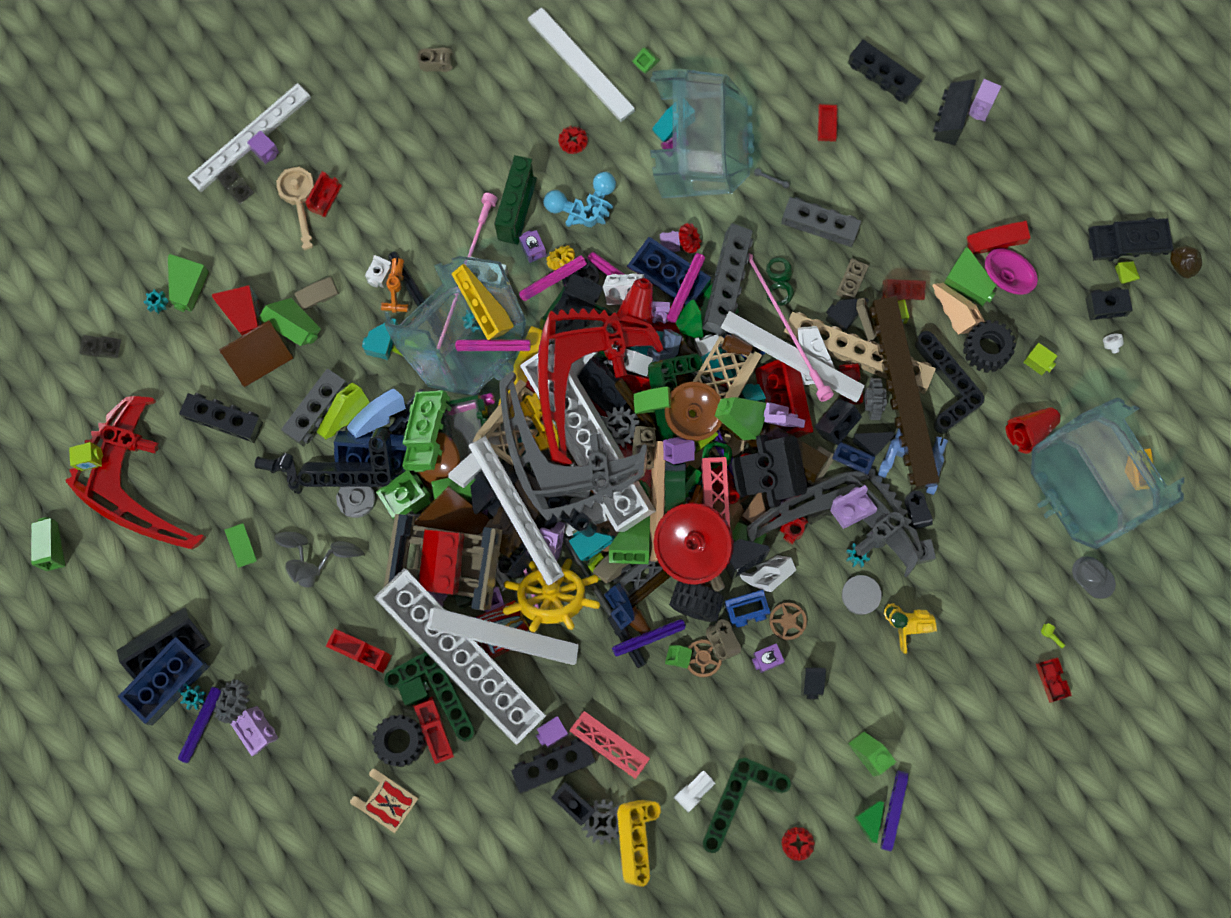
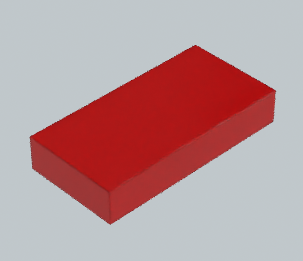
M819 104L817 141L836 142L837 105Z

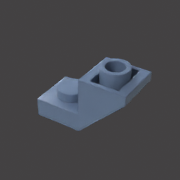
M664 329L661 340L663 350L657 352L654 348H648L647 356L653 358L652 362L675 357L678 354L682 336L671 329Z

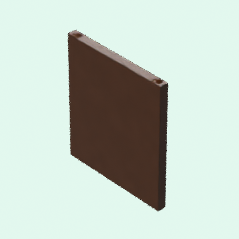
M270 321L263 323L219 349L220 354L223 355L244 387L293 359V355L290 354Z
M448 486L415 519L414 524L420 527L479 535L484 530V527H486L490 518L483 512L476 515L473 512V505Z

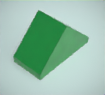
M690 300L680 312L675 323L681 333L701 340L703 338L701 311L695 300Z
M877 801L854 817L871 843L878 842L884 806L882 801Z

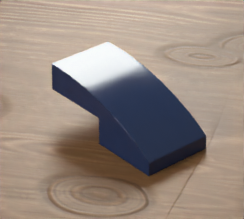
M618 583L608 590L604 596L614 609L610 613L622 630L633 622L635 618L628 596L621 584Z

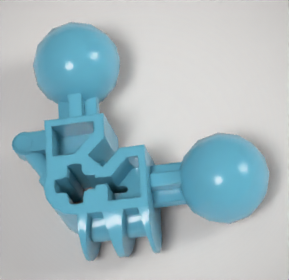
M609 172L597 174L593 180L595 192L593 195H588L586 207L578 199H575L574 203L567 201L566 196L560 190L549 191L544 197V206L551 213L557 214L562 211L569 213L566 220L567 227L574 224H583L586 227H593L596 223L605 224L606 221L603 217H609L610 214L607 209H612L613 205L603 199L615 190L616 179Z

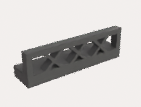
M649 561V564H629L621 569V575L612 580V582L615 584L620 583L629 597L663 568L661 565H655V561ZM645 568H649L648 575L640 577L641 572ZM630 581H634V586L627 592L624 586Z

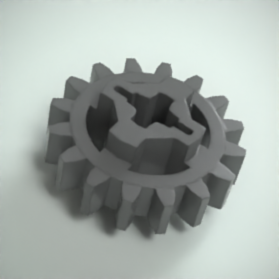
M871 378L869 388H866L864 393L865 411H869L870 420H880L882 411H885V406L887 405L886 388H882L880 378Z
M621 407L620 411L613 408V413L607 411L608 417H602L601 419L604 421L609 432L613 433L612 437H614L619 448L622 446L624 449H627L628 443L633 446L632 440L634 439L635 427L641 425V422L637 420V415L633 414L630 409L626 411L624 407ZM626 418L630 419L632 425L627 424L628 420Z
M233 679L231 683H226L225 688H221V694L216 701V708L214 709V712H216L215 717L219 721L232 724L233 721L238 720L239 715H243V709L247 708L245 704L249 701L247 696L250 694V691L247 690L249 686L245 685L244 682Z
M605 799L602 800L601 804H598L595 800V806L593 807L595 812L592 814L594 825L590 828L588 819L582 831H588L586 838L593 836V843L599 839L600 844L603 845L604 840L607 839L610 844L611 837L618 839L616 833L619 832L617 815L619 806L613 808L612 801L607 805ZM607 808L609 811L605 814L599 813L597 809ZM610 815L606 821L607 827L601 826L595 829L598 826V818L600 816L605 818ZM616 816L617 820L615 830L611 826V819ZM599 830H605L609 835L598 836L596 833Z

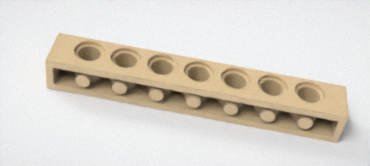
M791 313L788 324L797 340V328L817 326L820 334L828 337L823 342L830 357L847 364H859V369L888 380L887 374L883 373L882 362L884 360L883 356L879 355L876 342L871 340L865 341L853 333L847 334L836 326L830 327L825 325L821 320L809 319L803 313ZM785 328L782 338L794 342L787 328ZM842 341L846 346L839 347L836 342ZM854 349H862L863 354H857ZM872 356H879L881 358V361H875L872 358ZM911 357L913 369L917 373L915 378L918 391L925 394L936 368H933L927 362H918Z

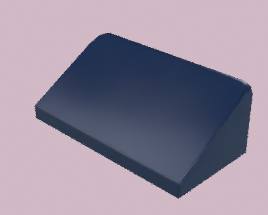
M841 442L837 446L832 459L868 475L875 457Z

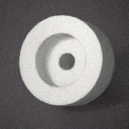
M1111 334L1104 337V347L1111 349L1112 353H1118L1120 351L1119 347L1124 344L1123 336L1121 334Z

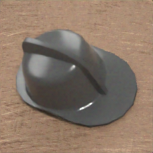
M1089 556L1081 557L1075 561L1072 567L1073 578L1091 596L1104 599L1112 595L1116 586L1115 578L1102 562Z

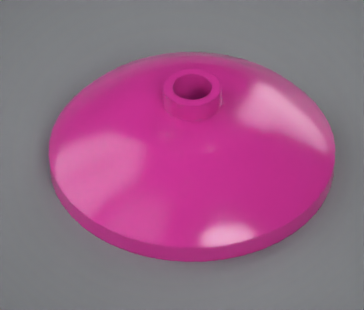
M995 249L987 255L985 259L987 274L999 288L1017 295L1028 294L1034 290L1038 283V277L1033 266L1024 257L1007 249Z

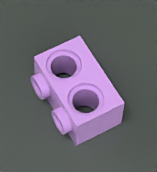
M984 79L968 114L976 120L985 121L1001 86Z

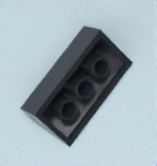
M184 607L116 651L119 663L135 679L175 637L196 654L211 644L196 619Z

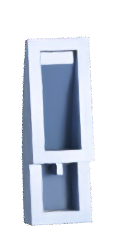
M394 388L380 395L353 418L347 426V430L355 438H358L376 428L389 424V416L406 409L403 396Z

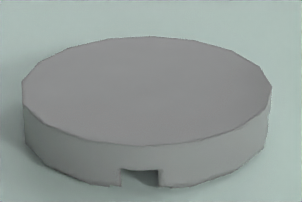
M340 487L336 501L340 511L347 517L361 518L371 512L376 498L372 487Z
M858 575L850 578L845 583L841 598L850 612L856 615H866L873 612L879 606L881 590L874 579Z

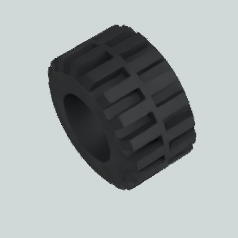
M986 320L985 323L982 321L977 326L975 325L966 337L963 345L965 346L963 353L967 354L965 359L966 361H971L970 366H977L976 370L978 371L984 369V372L988 373L990 370L995 372L998 368H1003L1015 352L1016 343L1013 342L1015 336L1010 335L1012 331L1010 328L1007 330L1005 324L999 325V321H994L993 323H991V320ZM990 339L994 341L999 348V353H986L980 346V340Z
M678 581L669 605L675 611L702 621L714 622L717 621L724 597L709 587Z
M399 714L397 716L391 715L390 718H384L382 723L376 726L377 730L372 735L374 736V740H372L373 750L384 763L395 767L409 766L412 762L419 759L420 754H423V747L426 744L424 741L425 737L421 725L414 719ZM397 729H404L410 735V744L401 753L391 751L388 746L390 734Z

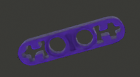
M899 770L895 776L880 846L881 849L890 852L894 846L908 781V773Z

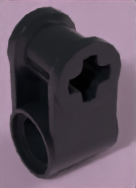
M918 490L912 491L906 496L904 501L908 511V518L912 520L910 526L916 530L933 525L932 515L928 509L924 494ZM914 497V499H918L919 502H911V499Z

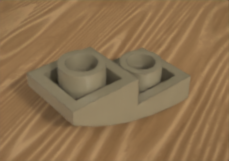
M851 258L836 295L847 300L854 299L869 265Z
M332 277L311 284L295 293L301 309L305 311L339 294Z
M637 426L635 427L632 455L639 454L642 446L645 444L648 449L646 469L651 470L654 468L655 428Z
M608 554L596 566L593 574L597 575L607 584L620 576L621 569L629 564L609 563Z

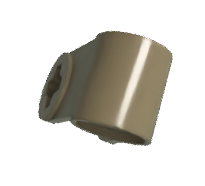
M449 48L421 49L417 54L419 68L425 72L451 71L453 68L451 64L452 50Z
M722 619L716 622L715 625L707 628V638L719 660L724 661L740 653V643L736 639L728 621Z

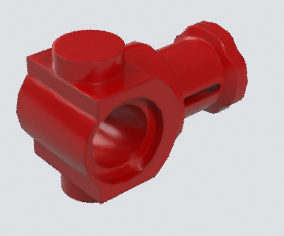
M719 465L716 469L711 470L718 475L722 471V466ZM727 470L729 505L738 502L740 495L734 489L735 479L732 473ZM718 480L713 483L712 488L720 494L724 490L723 485Z
M780 513L779 515H777L776 517H774V518H773L772 520H770L769 522H772V521H774L775 519L779 518V517L781 516V513ZM801 517L780 526L779 531L784 534L783 539L793 545L796 540L803 537L808 521ZM792 526H798L801 532L798 534H793L790 531V528Z

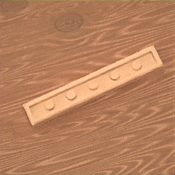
M657 441L656 447L653 448L654 468L651 469V503L656 512L650 515L649 561L655 562L658 560L654 551V534L659 521L664 516L665 460L663 457V441Z

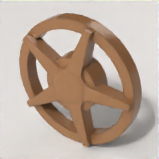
M782 603L771 612L769 624L772 632L777 637L784 640H793L804 632L807 619L804 611L798 605ZM785 606L794 607L799 612L795 614L787 613ZM782 607V617L773 620L774 613ZM800 614L803 617L802 629L796 624V617ZM773 623H780L781 627L784 628L783 635L775 630ZM795 628L800 631L794 636H785L789 629Z
M695 641L688 647L689 649L694 647L697 653L695 659L690 660L689 664L697 663V665L701 666V674L695 672L690 665L687 669L697 677L714 675L719 670L722 661L719 660L717 663L711 660L712 645L707 651H700L696 646L701 643L711 645L710 641ZM709 664L717 666L712 672L704 674L705 667Z

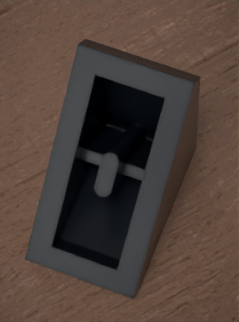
M894 432L854 434L852 442L863 452L876 458L892 440Z

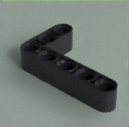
M924 331L918 336L915 347L926 362L931 364L933 368H936V374L958 399L956 403L942 412L934 422L935 431L945 434L976 412L984 403L985 398L980 389L932 332ZM921 339L928 340L929 345H924ZM933 354H939L941 360L935 359ZM945 369H952L954 374H948ZM957 383H963L966 389H960ZM970 398L977 399L978 404L971 403ZM955 409L962 410L963 415H957ZM940 420H946L948 427L942 426Z
M381 427L376 428L372 433L368 444L371 462H307L303 464L297 475L298 483L305 487H384L389 485L395 472L390 433Z
M562 496L550 497L547 501L549 509L571 504ZM574 509L572 517L563 512L560 519L552 515L550 520L545 522L546 519L540 514L535 521L538 530L542 527L550 530L551 527L554 528L558 521L564 520L586 537L593 536L597 531L596 522ZM523 543L520 548L517 547L510 559L503 555L498 563V569L501 573L512 579L518 578L533 559L525 544Z

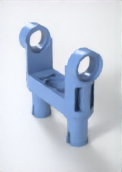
M899 429L895 439H892L878 476L885 478L890 468H892L895 456L903 458V455H905L904 448H901L899 444V436H901ZM936 437L932 449L938 476L944 463L943 453L948 443L946 439H943L941 442L942 437ZM937 486L928 487L926 493L934 495Z

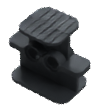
M766 434L756 436L759 453L735 457L732 460L735 486L740 496L767 492L769 506L774 508L781 506L780 499L805 495L807 492L801 452L795 436L768 440ZM765 457L769 459L768 466H766L764 463ZM769 476L773 479L772 486L768 483Z

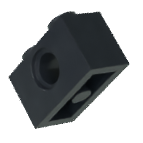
M1117 287L1104 292L1101 289L1094 290L1086 298L1090 321L1127 317L1133 311L1129 289ZM1105 300L1110 301L1112 306L1107 305Z
M838 399L815 425V428L823 439L839 445L860 421L862 416L853 404Z

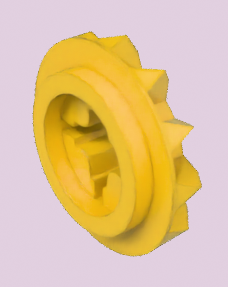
M562 245L558 249L555 248V251L549 252L550 256L546 260L550 269L557 270L574 260L575 252L569 245L565 247Z

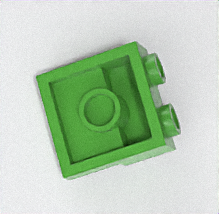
M405 471L392 480L389 485L376 491L393 519L395 514L406 515L410 511L416 514L431 503L428 499L431 497L425 486L423 488L420 487L422 481L417 474L412 475L410 471Z

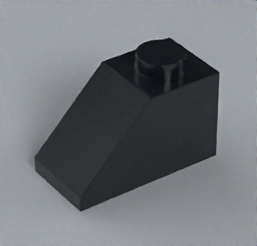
M858 299L839 300L836 305L832 304L826 312L828 314L826 321L832 326L842 329V332H846L859 316L856 308Z
M805 668L801 672V696H806L807 700H819V696L824 695L826 668Z
M565 781L551 797L580 826L595 812V809L568 781Z

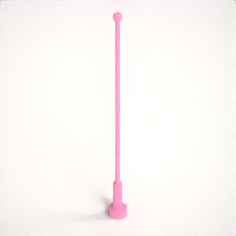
M483 194L481 202L484 206L465 262L466 266L469 257H472L482 225L487 220L490 208L495 207L498 200L493 194ZM458 285L435 350L431 353L434 358L439 356L438 350L460 291Z
M749 254L748 261L751 263L810 370L809 374L818 389L816 392L818 399L821 402L829 400L834 395L831 387L824 385L817 370H814L755 265L753 255Z

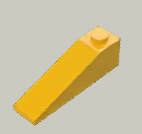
M462 264L451 273L487 340L500 337L514 327L505 309L465 264Z

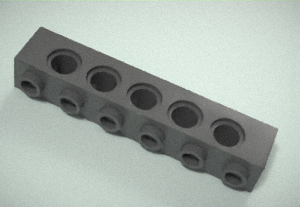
M731 223L725 232L702 326L704 330L722 336L727 332L721 326L728 312L730 311L735 314L738 307L736 299L741 293L742 287H740V282L743 281L746 273L743 269L749 260L748 249L751 248L753 238H751L752 230Z

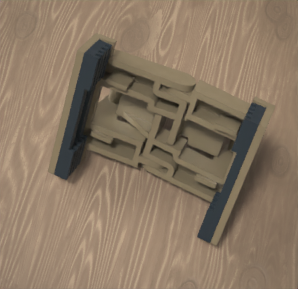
M395 514L384 587L403 569H406L419 582L424 529L445 532L453 531L414 526L415 516ZM484 527L483 536L464 533V552H462L461 561L462 572H460L459 589L456 595L473 597L472 609L491 610L494 585H496L495 577L498 557L501 554L499 551L502 529ZM410 543L417 544L414 568H406Z

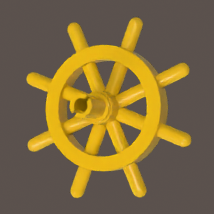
M569 558L560 567L564 576L554 583L547 585L534 561H531L529 567L532 572L521 583L504 582L503 586L505 588L517 591L518 603L505 607L503 613L509 615L521 610L527 618L533 620L529 627L531 632H536L541 623L553 624L564 622L566 627L572 630L575 625L571 618L577 615L583 606L594 609L600 607L598 601L586 599L585 586L598 582L599 577L592 575L581 579L576 573L569 570L572 565V560ZM562 582L568 583L567 585L560 587ZM539 583L542 586V588L534 587ZM574 590L577 592L576 596L566 594ZM528 593L537 595L535 597L526 599ZM561 601L568 602L569 604L563 607ZM542 603V605L540 606V608H537V607H534V606H533V605Z

